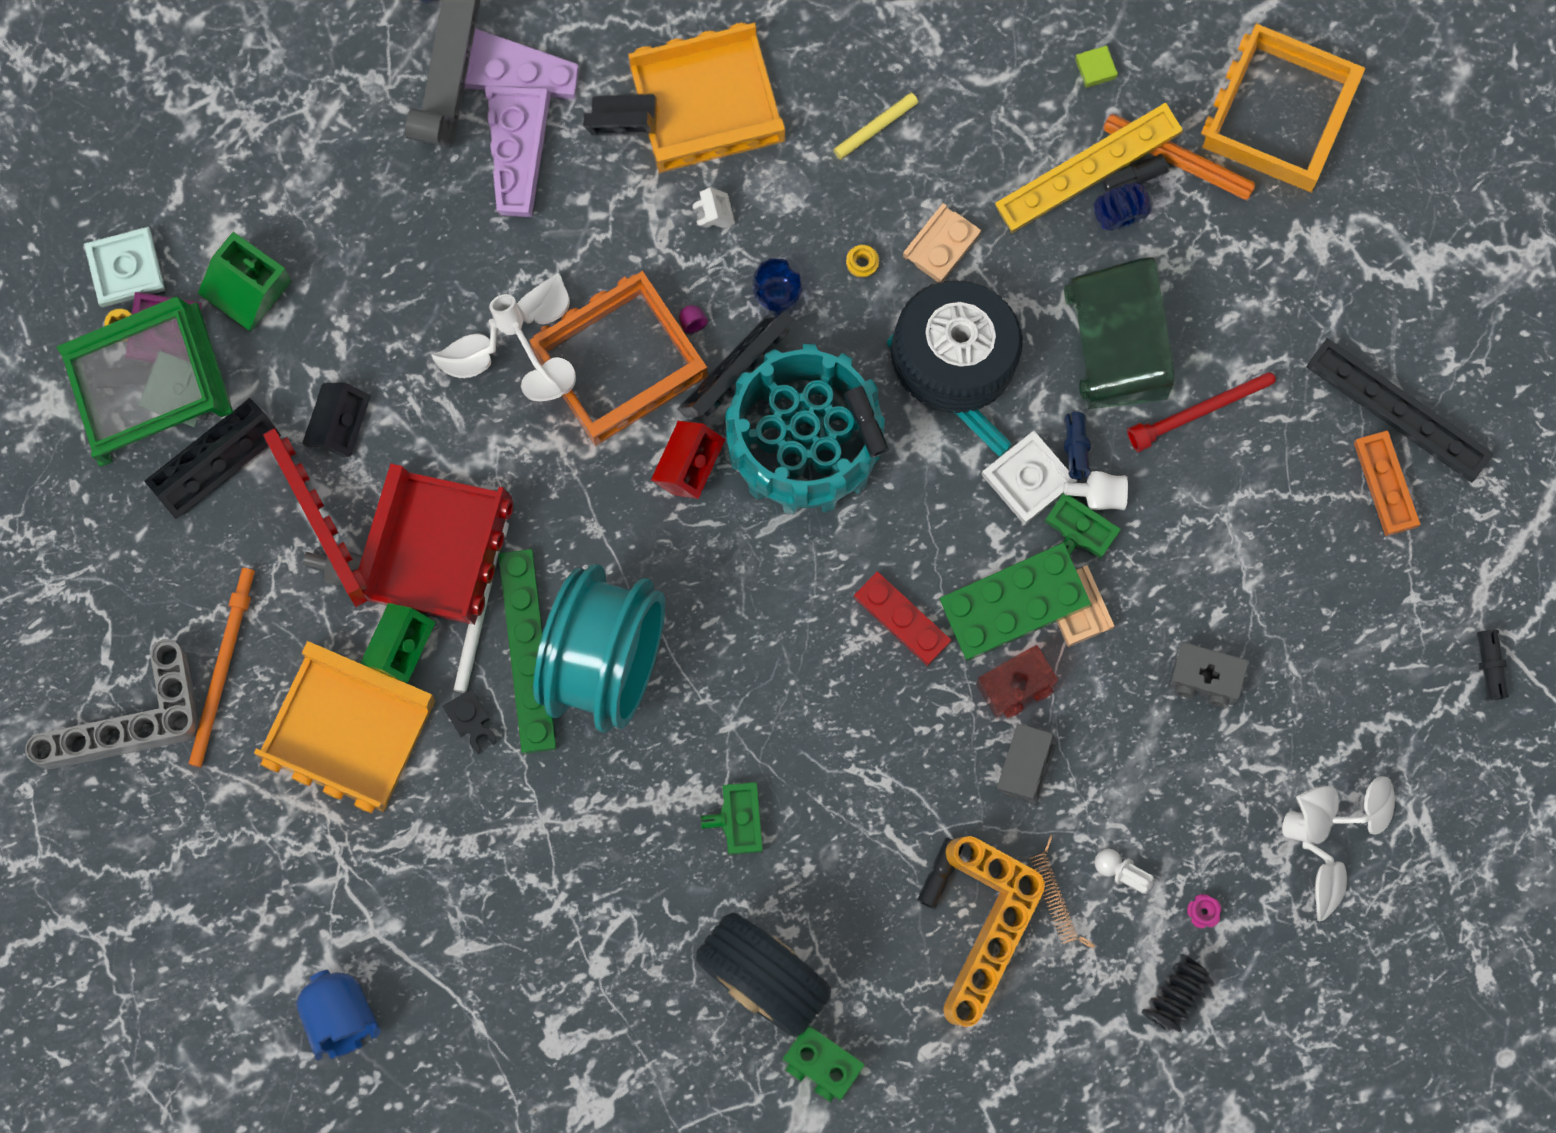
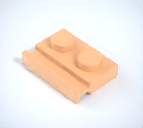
M942 203L903 252V257L906 260L912 261L917 268L935 281L943 282L980 236L981 230L958 213L949 210L947 205Z
M1088 565L1077 569V573L1092 606L1057 621L1068 647L1114 628L1113 621Z

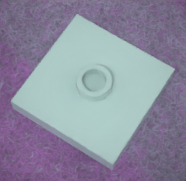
M149 227L84 243L98 304L101 308L133 300L135 292L152 295L166 291Z

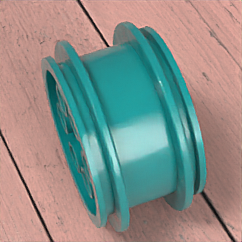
M592 564L586 570L576 568L568 575L554 601L546 622L534 673L533 690L535 701L537 704L545 706V711L549 717L559 718L569 707H574L594 713L595 727L602 733L609 732L613 727L623 729L629 724L644 696L658 654L665 619V596L663 592L655 590L653 582L647 578L638 580L631 590L608 584L605 569L599 564Z

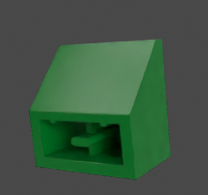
M233 231L212 256L198 295L251 332L292 281L283 266Z

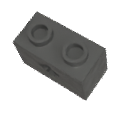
M1182 642L1177 650L1168 687L1175 689V694L1179 696L1195 698V695L1208 698V703L1211 705L1228 708V705L1234 706L1239 700L1249 660ZM1204 671L1210 672L1212 681L1209 684L1204 682V676H1202Z

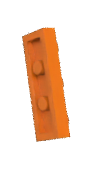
M1388 430L1356 439L1354 446L1385 536L1418 528L1420 521Z

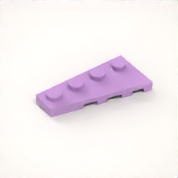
M475 29L464 88L485 90V86L548 89L551 94L550 97L575 100L579 66L573 62Z
M485 86L489 106L487 113L488 123L491 127L492 142L490 144L491 154L494 159L495 170L493 171L497 211L500 215L532 217L551 94L548 89Z

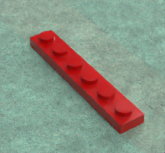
M275 428L263 434L348 596L355 607L364 604L368 600L362 590L368 586L359 569L354 571L350 569L348 562L352 561L353 558L345 543L337 544L333 536L339 532L330 515L323 518L319 509L325 506L316 489L308 490L305 483L310 481V478L302 463L294 464L291 457L296 455V452L288 437L281 439Z

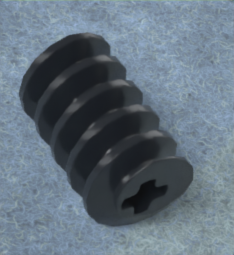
M1185 954L1180 956L1185 965L1175 963L1172 967L1177 976L1168 974L1164 978L1168 987L1159 986L1156 989L1161 999L1155 997L1149 999L1148 1003L1153 1011L1149 1009L1141 1011L1146 1018L1166 1031L1173 1030L1181 1033L1183 1029L1177 1020L1190 1021L1191 1019L1185 1011L1186 1007L1197 1010L1199 1006L1193 999L1194 996L1207 997L1201 986L1204 984L1214 987L1215 985L1209 976V972Z

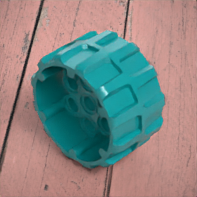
M804 343L802 350L781 353L773 349L765 353L764 363L752 373H741L736 381V393L732 399L731 406L726 410V436L731 466L733 469L738 470L748 483L749 493L756 499L767 497L783 505L784 513L793 515L800 508L821 507L822 512L826 513L835 510L836 502L852 491L856 494L861 493L867 486L868 477L876 462L880 460L881 455L870 457L864 445L852 463L847 459H841V447L839 444L849 441L853 431L859 430V425L855 422L849 409L843 406L832 407L834 388L846 393L855 387L863 386L874 411V418L879 423L883 435L885 418L882 416L879 405V389L873 380L865 381L853 368L852 357L841 353L838 358L832 354L818 351L815 344ZM794 381H812L806 385L803 393L800 394L792 386L782 385ZM814 394H822L827 401L822 405H814L809 401V398ZM759 398H762L765 402H769L771 415L761 418L756 429H750V423L746 420V417ZM781 398H787L793 402V406L787 410H782L775 403ZM838 419L845 421L848 426L843 431H835L830 427V423ZM801 424H808L814 428V431L810 435L802 436L796 431V428ZM769 428L777 429L780 432V436L775 440H768L762 434ZM757 443L761 450L767 453L777 452V468L775 473L766 469L750 453L751 444ZM821 450H830L834 453L835 457L829 462H824L818 459L816 455ZM788 454H796L801 458V462L796 466H788L784 463L783 459ZM807 466H812L816 472L823 475L833 474L819 480H792L802 476Z

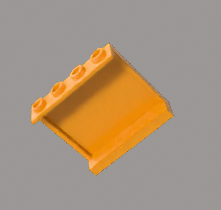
M737 23L730 26L727 30L719 32L705 31L695 38L687 40L677 38L668 41L663 46L655 48L644 46L636 49L634 53L628 54L637 95L654 94L657 98L655 134L648 135L659 173L785 142V127L782 118L778 114L756 36L755 23Z
M307 641L302 651V655L305 658L261 750L256 748L254 754L262 759L260 765L271 771L279 773L281 768L293 773L291 779L310 787L311 783L315 782L324 786L322 792L333 798L341 800L343 795L356 800L354 806L372 814L374 809L384 812L436 700L428 692Z

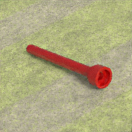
M1267 372L1152 425L1148 423L1144 425L1142 423L1135 424L1127 428L1129 441L1134 450L1139 453L1150 448L1151 443L1156 441V437L1273 385L1276 381V376L1271 372Z

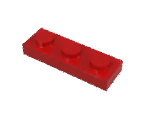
M876 572L854 594V599L927 667L952 641L879 572Z

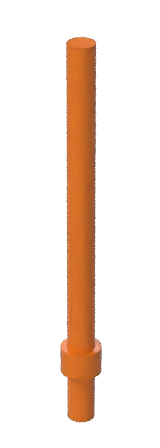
M242 568L236 592L231 593L228 607L231 610L188 765L202 768L244 611H248L251 597H249L255 571L249 568Z

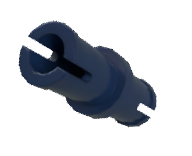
M1076 411L1071 412L1072 421L1069 413L1064 417L1067 437L1064 441V451L1068 454L1069 477L1081 480L1083 479L1082 470L1086 478L1090 475L1088 452L1091 450V441L1087 438L1086 415Z

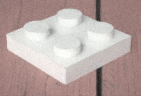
M1032 431L982 471V476L1024 525L1062 496L1065 482H1077L1076 479L1069 477V470L1035 431Z

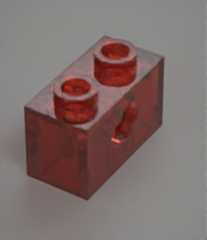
M1035 645L978 677L976 686L996 719L1003 715L1010 719L1025 709L1023 704L1033 698L1036 702H1040L1054 693L1052 688L1056 686L1058 678L1038 645ZM1014 679L1018 682H1026L1023 691L1019 687L1011 688Z

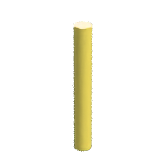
M909 93L835 147L833 150L840 160L910 110L918 104L916 96L913 93Z

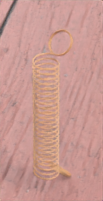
M1050 835L1048 844L1043 853L1048 852V848L1053 835ZM1041 853V854H1039V855H1037V856H1034V857H1032V858H1029V859H1033V858H1035V857L1042 856V855H1045V856H1046L1047 854ZM1042 857V858H1039V859H1037V860H1035V861H1038V860H1041V859H1046V860H1048V858ZM1044 860V861H1042V862H1040V863H1038V864L1032 865V867H1033V866H1036V865H1039V864H1041V863H1046V862H1045L1046 860ZM1045 864V865H1043V866H1041V867H1038V868H1036V869H1034V870H1037V869H1039V868L1046 867V866H1049L1048 868H1050L1051 865ZM1046 868V869H1043V870L1039 871L1038 873H1040V872H1042V871H1045V870H1050V871H1052L1053 869H1048V868ZM1049 875V876H1047V877H1045V878H1043V879L1050 878V877H1053L1052 879H1054L1055 876ZM1050 879L1048 881H1045L1044 883L1054 881L1053 883L1048 884L1045 887L1050 885L1055 886L1047 890H1044V892L1054 888H1057L1056 890H1058L1060 887H1056L1058 885V883H1055L1057 880ZM1054 890V891H1052V892H1049V893L1045 894V895H1048V894H1051V893H1054V892H1058L1057 894L1052 895V896H1050V897H1048V898H1051V897H1054V896H1059V897H1057V898H1055V899H1053V900H1051V901H1048V902H1046V903H1049V902H1052V901H1055V900H1059V899H1062V900H1063L1064 898H1060V897L1062 896V894H1059L1061 891H1056V890ZM1060 900V901H1058V902H1056V903H1054V904H1051V905H1049V906H1047V907H1050V906H1052V905L1059 904V903H1063V904H1064L1065 902H1061L1062 900ZM1061 905L1056 906V907H1054V908H1052V909H1049V911H1050V910H1053V909H1056V908H1059V907H1063V906H1061ZM1064 911V912H1062V913H1060V914H1058V915H1056V916H1053V917H1051V918H1054V917H1057V916H1060V915H1063V914L1069 915V913H1065L1066 911ZM1065 915V916H1063V917H1061V918H1058V919H1056V920H1053V922H1054V921H1057V920H1060V919H1063V918H1068V919H1070L1071 917ZM1066 919L1054 925H1058L1070 921L1069 923H1071L1072 920ZM1067 923V924H1064V925L1058 927V928H1061V927H1064V926L1071 925V926H1069V927H1067V928H1065V929H1063V930H1061V931H1058L1057 933L1062 932V931H1065V930H1068V929L1074 930L1075 927H1072L1074 924H1069V923ZM1070 930V931H1068V932H1066V933H1064V934H1061V935H1059V936H1062V935H1065V934H1068V933H1072V932H1071L1072 930ZM1069 935V936H1066V937H1064V938H1062V939H1060V940H1063V939H1066V938H1069V937H1072V936ZM1079 937L1077 939L1072 938L1063 942L1066 943L1072 940H1079L1083 944L1095 948V945L1092 942L1083 937Z

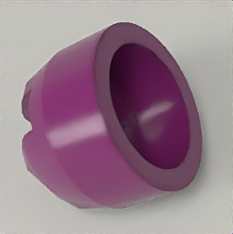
M696 305L685 306L679 315L680 325L686 334L696 333L708 324L704 311Z

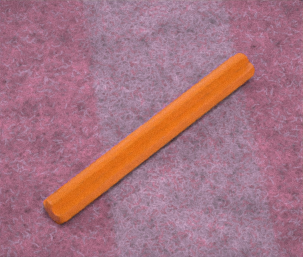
M1110 114L1104 124V131L1113 134L1132 122L1115 114ZM1171 141L1149 152L1154 156L1162 153L1166 162L1244 200L1249 199L1255 188L1253 181Z

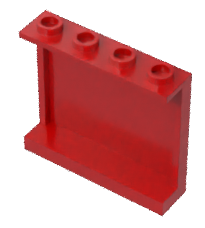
M390 463L358 568L368 586L362 590L367 600L383 605L392 603L406 606L419 613L475 625L477 616H481L484 611V592L486 586L492 582L495 566L493 562L496 552H499L503 546L504 533L502 531L505 521L510 519L513 512L512 496L504 487H499L498 491L410 473L403 466Z

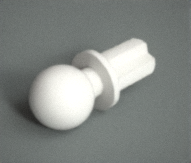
M1113 849L1101 850L1096 855L1094 864L1096 870L1101 875H1115V882L1121 885L1124 883L1142 894H1146L1152 888L1154 882L1153 875L1133 865V860L1127 858L1122 862L1120 854Z

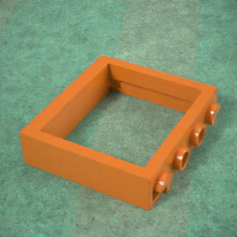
M643 271L629 278L623 277L618 282L617 287L608 292L604 290L595 294L589 300V304L581 309L573 308L567 311L561 317V321L551 327L549 325L541 327V331L529 340L535 356L543 365L551 359L547 353L548 351L639 295H642L686 361L687 365L594 422L572 390L567 394H563L562 397L595 447L708 377L707 366Z

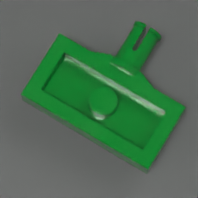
M1064 493L1045 519L1046 524L1059 531L1065 538L1063 542L1069 555L1072 554L1077 546L1102 559L1121 530L1073 497Z
M757 782L722 785L724 803L721 814L701 815L702 829L723 828L727 837L728 856L763 853Z

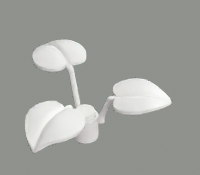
M557 273L538 285L518 303L509 294L494 298L489 305L493 316L489 320L491 326L490 340L481 334H471L462 337L444 350L431 354L436 365L445 373L458 378H469L482 373L491 365L489 354L496 351L498 328L507 335L517 334L532 364L536 368V370L527 373L521 382L522 392L528 399L539 402L548 401L567 394L572 390L576 382L573 366L567 360L559 357L552 358L541 366L521 330L523 320L527 324L533 321L539 324H548L559 319L567 312L570 299L560 274Z
M1379 776L1370 783L1364 799L1366 814L1363 816L1335 817L1339 808V797L1336 789L1330 786H1318L1296 797L1302 813L1289 811L1284 818L1282 825L1284 837L1302 841L1304 849L1313 851L1323 858L1326 863L1319 868L1316 877L1317 921L1325 920L1341 903L1347 887V872L1342 862L1337 861L1334 863L1333 857L1315 846L1314 843H1322L1328 837L1333 823L1368 822L1369 833L1380 834L1389 825L1395 808L1394 789L1391 779L1388 777Z

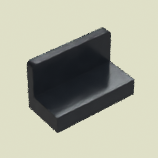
M654 94L594 96L592 98V112L584 113L583 126L592 136L655 134L657 98Z
M346 382L323 383L302 444L307 447H323L341 457H351L371 395Z

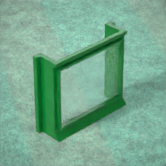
M176 296L56 346L67 370L91 447V456L97 460L100 467L113 462L110 452L209 411L220 417L234 413L197 302L188 304Z

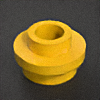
M857 245L848 252L846 266L849 272L856 277H869L878 269L879 256L872 247ZM860 258H865L869 263L867 266L861 267L856 261Z

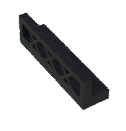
M248 398L233 410L234 413L224 417L144 481L175 519L269 445L263 434L275 428L278 435L282 436L266 414L251 398ZM168 477H170V478H169L168 480H166L163 484H161L159 487H157V486H158L160 483H162L165 479H167Z

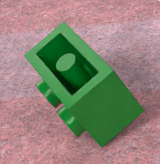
M388 603L360 664L408 683L436 622L410 607Z
M811 1026L808 1027L804 1034L797 1037L783 1058V1062L788 1065L785 1068L788 1074L800 1082L804 1078L817 1085L813 1091L830 1103L834 1098L841 1102L865 1066L861 1061Z

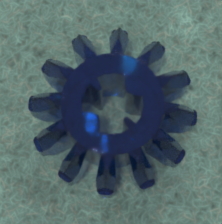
M1139 183L1125 184L1106 191L1105 194L1098 196L1093 204L1097 221L1100 222L1102 229L1109 231L1120 230L1127 226L1130 227L1132 224L1140 222L1141 219L1147 218L1152 211L1148 192Z

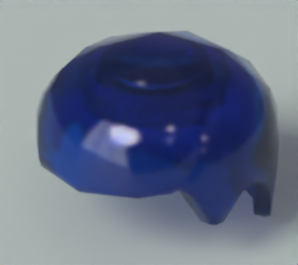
M769 258L760 263L754 273L752 281L753 295L757 302L769 311H787L797 304L802 294L800 274L790 268L787 260Z

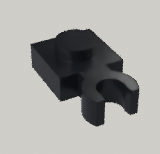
M472 689L442 706L460 737L470 732V745L477 754L482 752L477 744L480 737L487 736L493 745L497 743L493 731L482 726L490 718Z

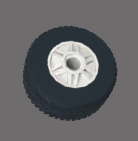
M966 280L941 281L922 288V291L919 290L902 309L891 344L892 365L894 366V372L897 373L898 380H901V385L905 387L907 392H911V396L917 398V401L924 402V405L931 406L933 409L937 408L943 412L965 413L969 412V410L976 411L977 408L981 409L984 405L987 406L994 402L997 397H1000L1010 384L1022 353V330L1019 326V320L1016 319V314L1012 312L1011 306H1008V303L1002 300V297L993 290H989L986 286H981L978 283L966 282Z

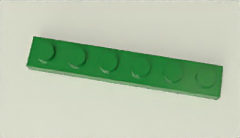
M527 549L498 553L522 754L557 750L553 718L547 715L545 706L536 703L533 690L536 660L543 635L533 550Z

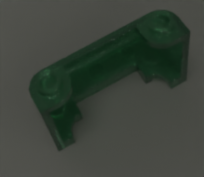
M1154 257L1140 258L1071 277L1068 285H1064V297L1066 305L1072 304L1073 310L1077 313L1086 369L1084 379L1079 380V391L1081 400L1087 399L1088 410L1167 400L1174 385V368Z

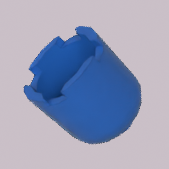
M329 970L317 972L310 977L311 982L299 993L296 1005L316 1060H321L322 1054L328 1053L330 1059L349 1054L363 1047L360 1040L368 1035L373 1039L378 1037L381 1030L355 977L347 973H330Z

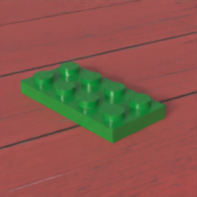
M1064 542L939 598L967 661L1092 606Z

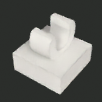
M711 187L699 192L701 200L693 204V209L700 212L704 211L705 217L696 221L697 225L706 228L712 225L726 228L735 224L727 193Z

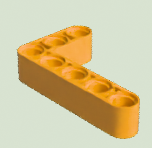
M972 836L955 838L950 841L945 851L946 858L953 867L1000 893L944 1004L943 1011L946 1020L953 1025L964 1027L973 1026L981 1019L1045 888L1044 879L1037 871ZM963 843L967 844L971 849V858L967 862L960 858L958 852L959 847ZM992 860L998 861L1001 865V874L998 878H993L989 873V864ZM1023 876L1027 877L1031 882V889L1027 895H1024L1019 889V881ZM1008 907H1011L1016 914L1015 922L1011 926H1008L1003 918L1004 911ZM993 938L998 940L1000 944V952L996 957H992L988 952V943ZM978 969L985 975V982L979 989L972 982V976ZM961 1001H965L969 1006V1015L964 1020H961L956 1012L957 1005Z

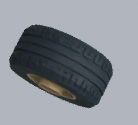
M731 913L723 916L718 923L719 925H716L711 931L712 934L708 935L705 939V944H702L697 950L696 962L710 976L729 990L728 993L755 1014H760L792 1037L804 1034L809 1024H812L815 1020V1015L821 1012L823 1005H826L831 998L830 985L809 965L802 961L793 950L774 936H770L739 914Z

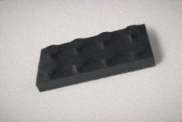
M785 311L766 315L685 399L677 410L685 418H700L704 414L707 417L720 406L721 402L718 399L726 391L731 393L736 389V381L741 373H744L749 367L754 369L764 360V351L772 343L777 345L788 335L790 331L787 327L793 319Z

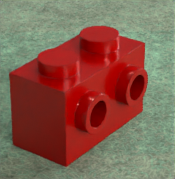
M677 421L651 481L674 496L699 499L726 439L703 423Z

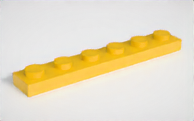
M1164 103L997 201L995 207L1011 233H1014L1182 134L1183 129L1167 103Z

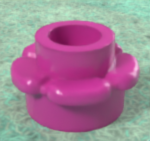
M1200 894L1195 897L1194 901L1188 904L1187 914L1192 918L1191 922L1196 927L1202 929L1206 926L1214 927L1220 921L1219 915L1222 908L1217 899H1213L1207 894ZM1203 908L1207 909L1208 911L1206 915H1203L1201 913V910Z

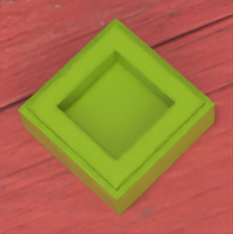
M1107 45L1076 55L1075 60L1086 88L1117 79L1118 73Z

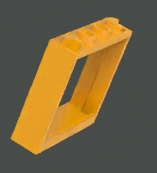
M1256 23L1251 35L1245 33L1238 47V51L1243 52L1240 61L1233 60L1225 78L1231 81L1227 90L1220 88L1213 104L1214 107L1218 108L1215 117H1207L1201 135L1206 136L1202 148L1312 193L1365 68ZM1256 48L1344 84L1307 170L1219 134Z

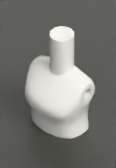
M1094 471L1090 473L1087 483L1065 482L1064 494L1086 497L1088 507L1091 510H1125L1128 499L1127 476H1114L1105 472Z

